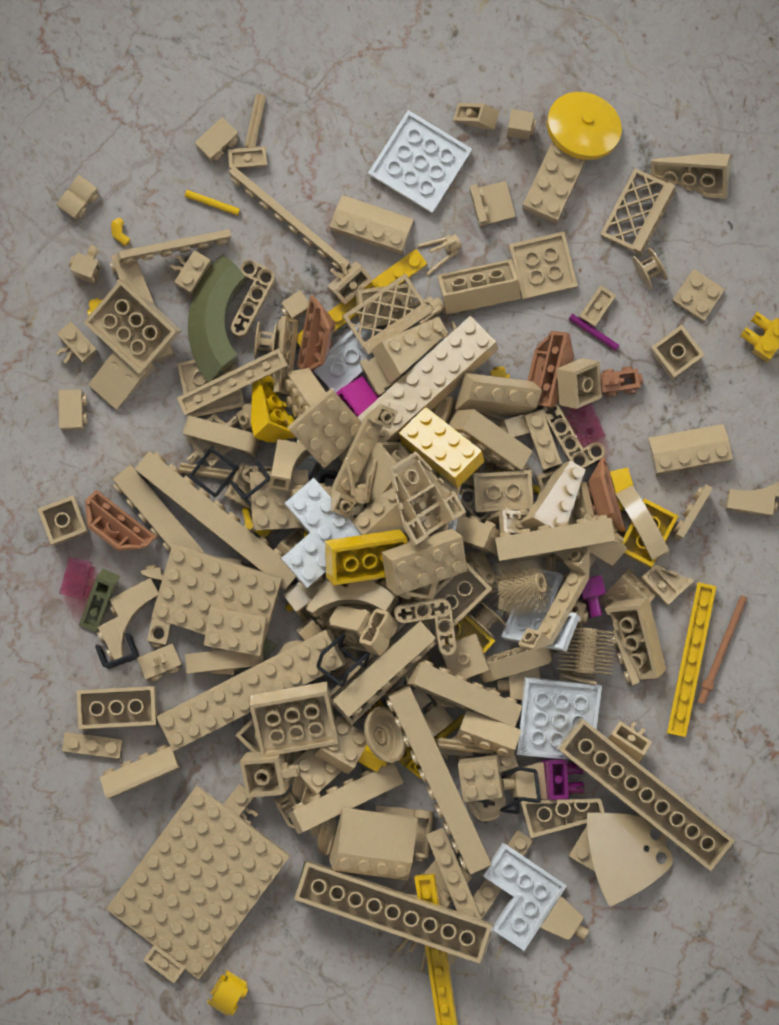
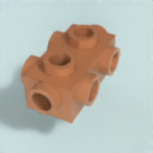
M633 366L622 367V371L615 372L614 369L603 370V373L600 374L602 395L606 394V397L618 396L617 392L625 391V395L637 393L636 390L640 389V385L643 384L642 373H638V368L633 369ZM630 378L632 383L626 384L625 379Z

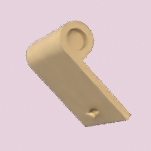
M375 805V812L418 819L413 860L425 862V858H429L430 844L426 834L432 832L434 811Z

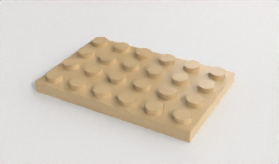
M174 543L172 544L152 618L205 635L210 607L268 617L265 641L283 578Z

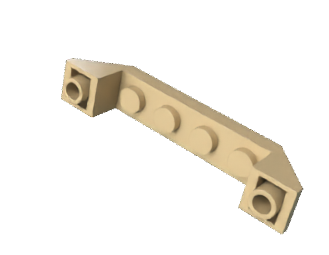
M380 404L364 417L346 455L349 458L355 486L383 426L388 429L391 428L398 413L397 410ZM344 460L331 488V511L349 518L357 500L351 497V487Z
M583 548L570 550L564 561L571 570L538 630L527 628L518 643L519 646L538 650L554 643L589 580V550Z

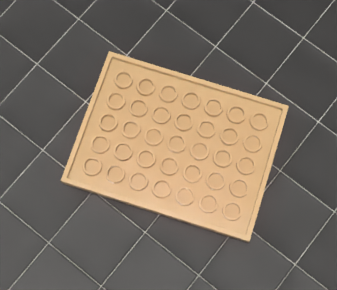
M197 785L106 910L152 945H157L186 967L185 970L197 979H200L291 855Z

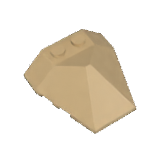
M417 452L410 454L388 468L403 527L413 546L429 537L430 533L444 524L466 513L454 491L450 492L445 487L444 481L441 478L438 479L431 472L432 468Z

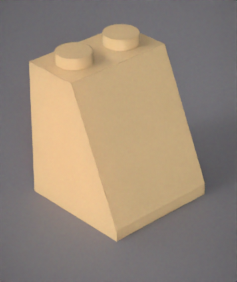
M401 442L376 443L357 481V485L366 484L373 461L377 460L370 495L372 502L392 485L388 468L409 456L410 452Z

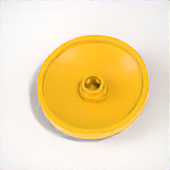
M571 92L562 95L552 104L547 115V130L554 144L564 153L578 159L596 160L607 156L615 149L621 137L622 125L615 109L603 98L591 93Z

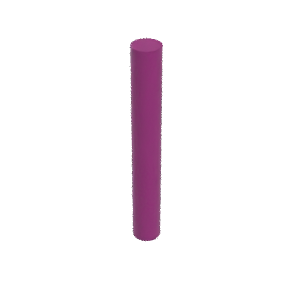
M573 313L568 320L614 351L618 349L619 344Z

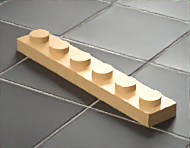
M227 229L122 250L117 254L118 263L131 264L136 259L142 258L145 261L153 259L156 255L166 257L176 251L186 253L191 251V248L205 249L211 244H216L217 246L225 245L232 237L231 231Z
M278 348L177 397V400L184 415H188L287 367V361L281 349Z
M442 827L426 834L457 912L482 920L445 828Z

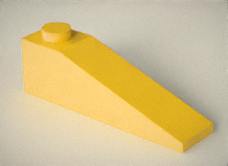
M271 375L252 383L251 404L253 435L255 438L268 443L276 442L278 439L295 438V435L288 429V426L295 420L291 415L288 416L285 410L287 407L285 401H281L278 394L273 392L274 380Z

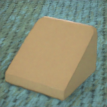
M555 470L534 475L540 492L544 490L547 481Z

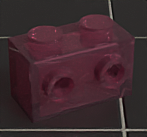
M592 403L578 409H569L567 419L571 426H575L577 432L574 434L583 447L605 438L606 435Z
M69 556L59 594L80 600L88 597L90 592L89 578H93L95 572L93 563Z

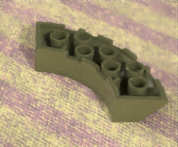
M223 254L209 267L194 292L188 315V336L191 351L201 374L207 382L217 379L239 361L238 355L227 337L226 320L230 303L240 289L247 284V281L239 268Z

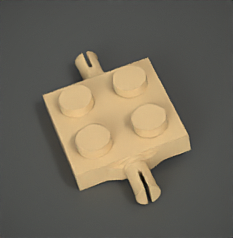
M215 413L207 419L208 421L234 427L239 422L234 415L226 423L220 420ZM191 437L186 438L194 449V452L186 458L191 465L199 457L202 458L210 446H214V449L223 456L232 450ZM211 452L205 461L213 467L221 458Z

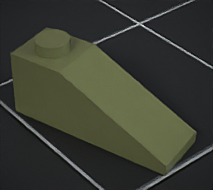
M106 569L100 571L95 579L79 626L97 633L98 627L110 604L109 599L113 597L120 575Z

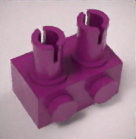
M602 575L589 577L579 596L581 601L586 602L589 619L603 615L599 603V598L606 594Z
M565 759L541 760V762H544L548 800L569 799V794L584 793V788H577L584 787L583 781L568 782V774H583L584 770L576 769L579 766L575 763H567Z

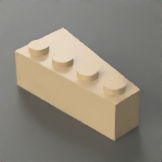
M571 460L557 466L547 481L546 487L539 493L538 499L530 507L529 513L522 519L521 523L537 531L539 526L549 525L550 528L557 527V523L569 522L585 469Z
M649 597L613 601L605 608L607 615L611 616L614 622L612 625L615 630H618L622 638L621 642L624 648H627L630 654L629 658L640 680L658 678L667 669Z

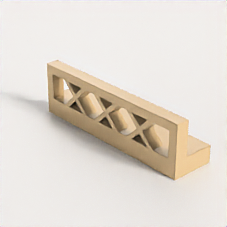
M281 316V319L278 321L276 349H281L288 364L287 367L273 373V392H276L278 396H288L285 380H287V372L294 371L299 321L287 316Z

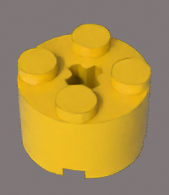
M225 970L226 976L221 975L211 991L213 997L211 999L208 998L206 1004L226 1016L229 1014L233 1016L238 1008L239 998L243 999L248 992V985H246L247 981Z

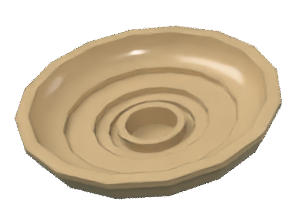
M380 706L374 708L366 717L364 735L371 752L379 760L392 763L398 761L404 755L406 743L402 734L405 731L404 729L399 730L394 719L396 714L391 712L389 708Z

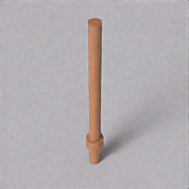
M741 595L708 677L701 686L703 689L697 701L698 703L704 705L709 692L714 688L715 684L713 682L748 599L745 596Z

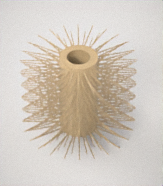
M529 558L527 560L529 569L527 563L523 564L524 567H527V570L526 568L522 569L520 564L515 566L514 560L513 568L511 566L508 567L509 565H507V568L505 567L506 570H504V567L500 568L501 572H498L502 576L501 578L499 577V583L495 581L498 584V587L496 586L495 588H498L496 591H499V600L500 598L504 599L502 602L503 606L505 601L504 610H506L509 604L510 609L508 608V611L510 613V610L513 609L514 615L515 612L518 613L517 609L519 610V608L522 614V611L525 612L524 608L526 609V607L529 613L533 606L534 608L536 606L538 612V605H545L544 601L543 604H539L541 599L544 600V595L546 598L548 597L545 594L546 590L550 592L547 586L550 587L551 585H547V578L545 579L544 577L546 573L543 575L542 566L540 572V565L535 568L533 561V569L532 562L529 563Z
M575 628V631H578V633L574 632L573 635L578 636H572L571 639H577V641L571 640L570 643H577V645L569 644V647H576L577 649L567 648V651H576V653L557 652L559 654L576 655V657L556 656L576 659V661L556 660L559 662L575 663V665L556 664L574 667L575 669H555L582 674H613L594 671V669L614 670L595 667V665L614 666L596 663L595 661L615 662L595 659V657L614 658L612 656L596 655V653L615 654L606 651H596V649L615 650L613 648L596 647V645L614 646L613 644L601 643L599 641H616L597 639V637L617 638L600 634L617 633L592 628Z

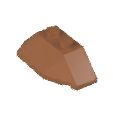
M311 295L297 367L299 369L309 368L313 371L323 365L328 358L329 350L332 348L331 338L332 332L335 331V321L320 302Z
M551 331L548 334L549 336L535 348L527 381H533L542 389L537 406L552 408L559 401L557 368L574 361L571 338L567 332Z
M603 457L587 482L594 516L607 515L608 518H612L613 525L618 530L617 532L624 533L626 531L606 458Z
M95 490L85 500L87 527L117 551L144 549L156 538L153 533L98 490Z

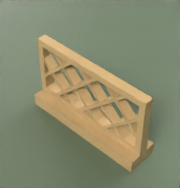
M635 168L600 235L642 256L676 192L675 185L670 182L666 183ZM639 175L645 179L646 184L635 187L633 181ZM655 184L663 186L660 193L652 195L649 186ZM647 187L650 196L639 199L637 190ZM635 191L637 200L626 203L625 196ZM651 199L653 203L652 209L643 211L641 202ZM639 203L641 213L631 216L628 207ZM626 208L629 217L618 220L616 213L618 210ZM643 216L645 221L643 226L635 228L632 219ZM630 220L633 229L622 232L619 223ZM617 224L619 234L612 236L606 233L609 227ZM634 232L636 239L633 245L625 242L623 236Z
M404 274L342 315L367 355L380 342L403 332L432 311L425 304L408 276ZM402 280H405L408 285L407 293L397 292L398 283ZM384 292L393 293L391 304L381 302ZM396 294L406 296L404 307L394 305ZM409 297L416 298L420 306L415 309L407 308ZM369 302L376 303V313H365L366 304ZM380 304L391 306L389 317L378 315ZM393 307L404 309L402 318L399 320L391 318ZM353 313L362 314L360 325L352 324L348 316ZM364 315L375 317L373 328L362 326ZM377 318L388 320L387 327L384 330L375 329ZM362 328L372 330L371 338L366 342L360 336Z

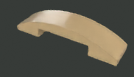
M633 485L617 493L618 501L629 516L651 559L654 560L669 552L656 523Z
M231 650L185 654L187 674L254 667L263 662V652L261 656Z

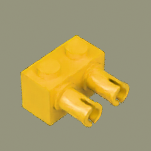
M757 311L750 321L762 328L765 334L759 336L746 326L740 337L753 345L752 353L768 363L779 348V319L775 318V320L770 321Z

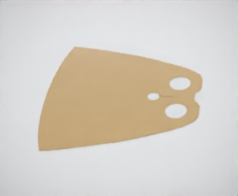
M587 813V834L591 858L598 883L609 906H613L642 891L671 867L673 857L671 850L666 845L667 837L661 833L659 840H653L650 836V831L655 827L644 818L619 813ZM645 845L649 846L648 852L644 851ZM658 852L665 853L667 860L664 864L657 862L656 855Z

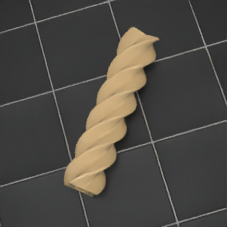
M303 750L285 753V762L288 765H292L303 754ZM290 777L289 784L292 785L294 798L299 803L303 802L304 805L310 803L309 798L315 795L298 777ZM334 817L309 829L312 835L317 838L319 851L325 856L331 853L337 830V823Z

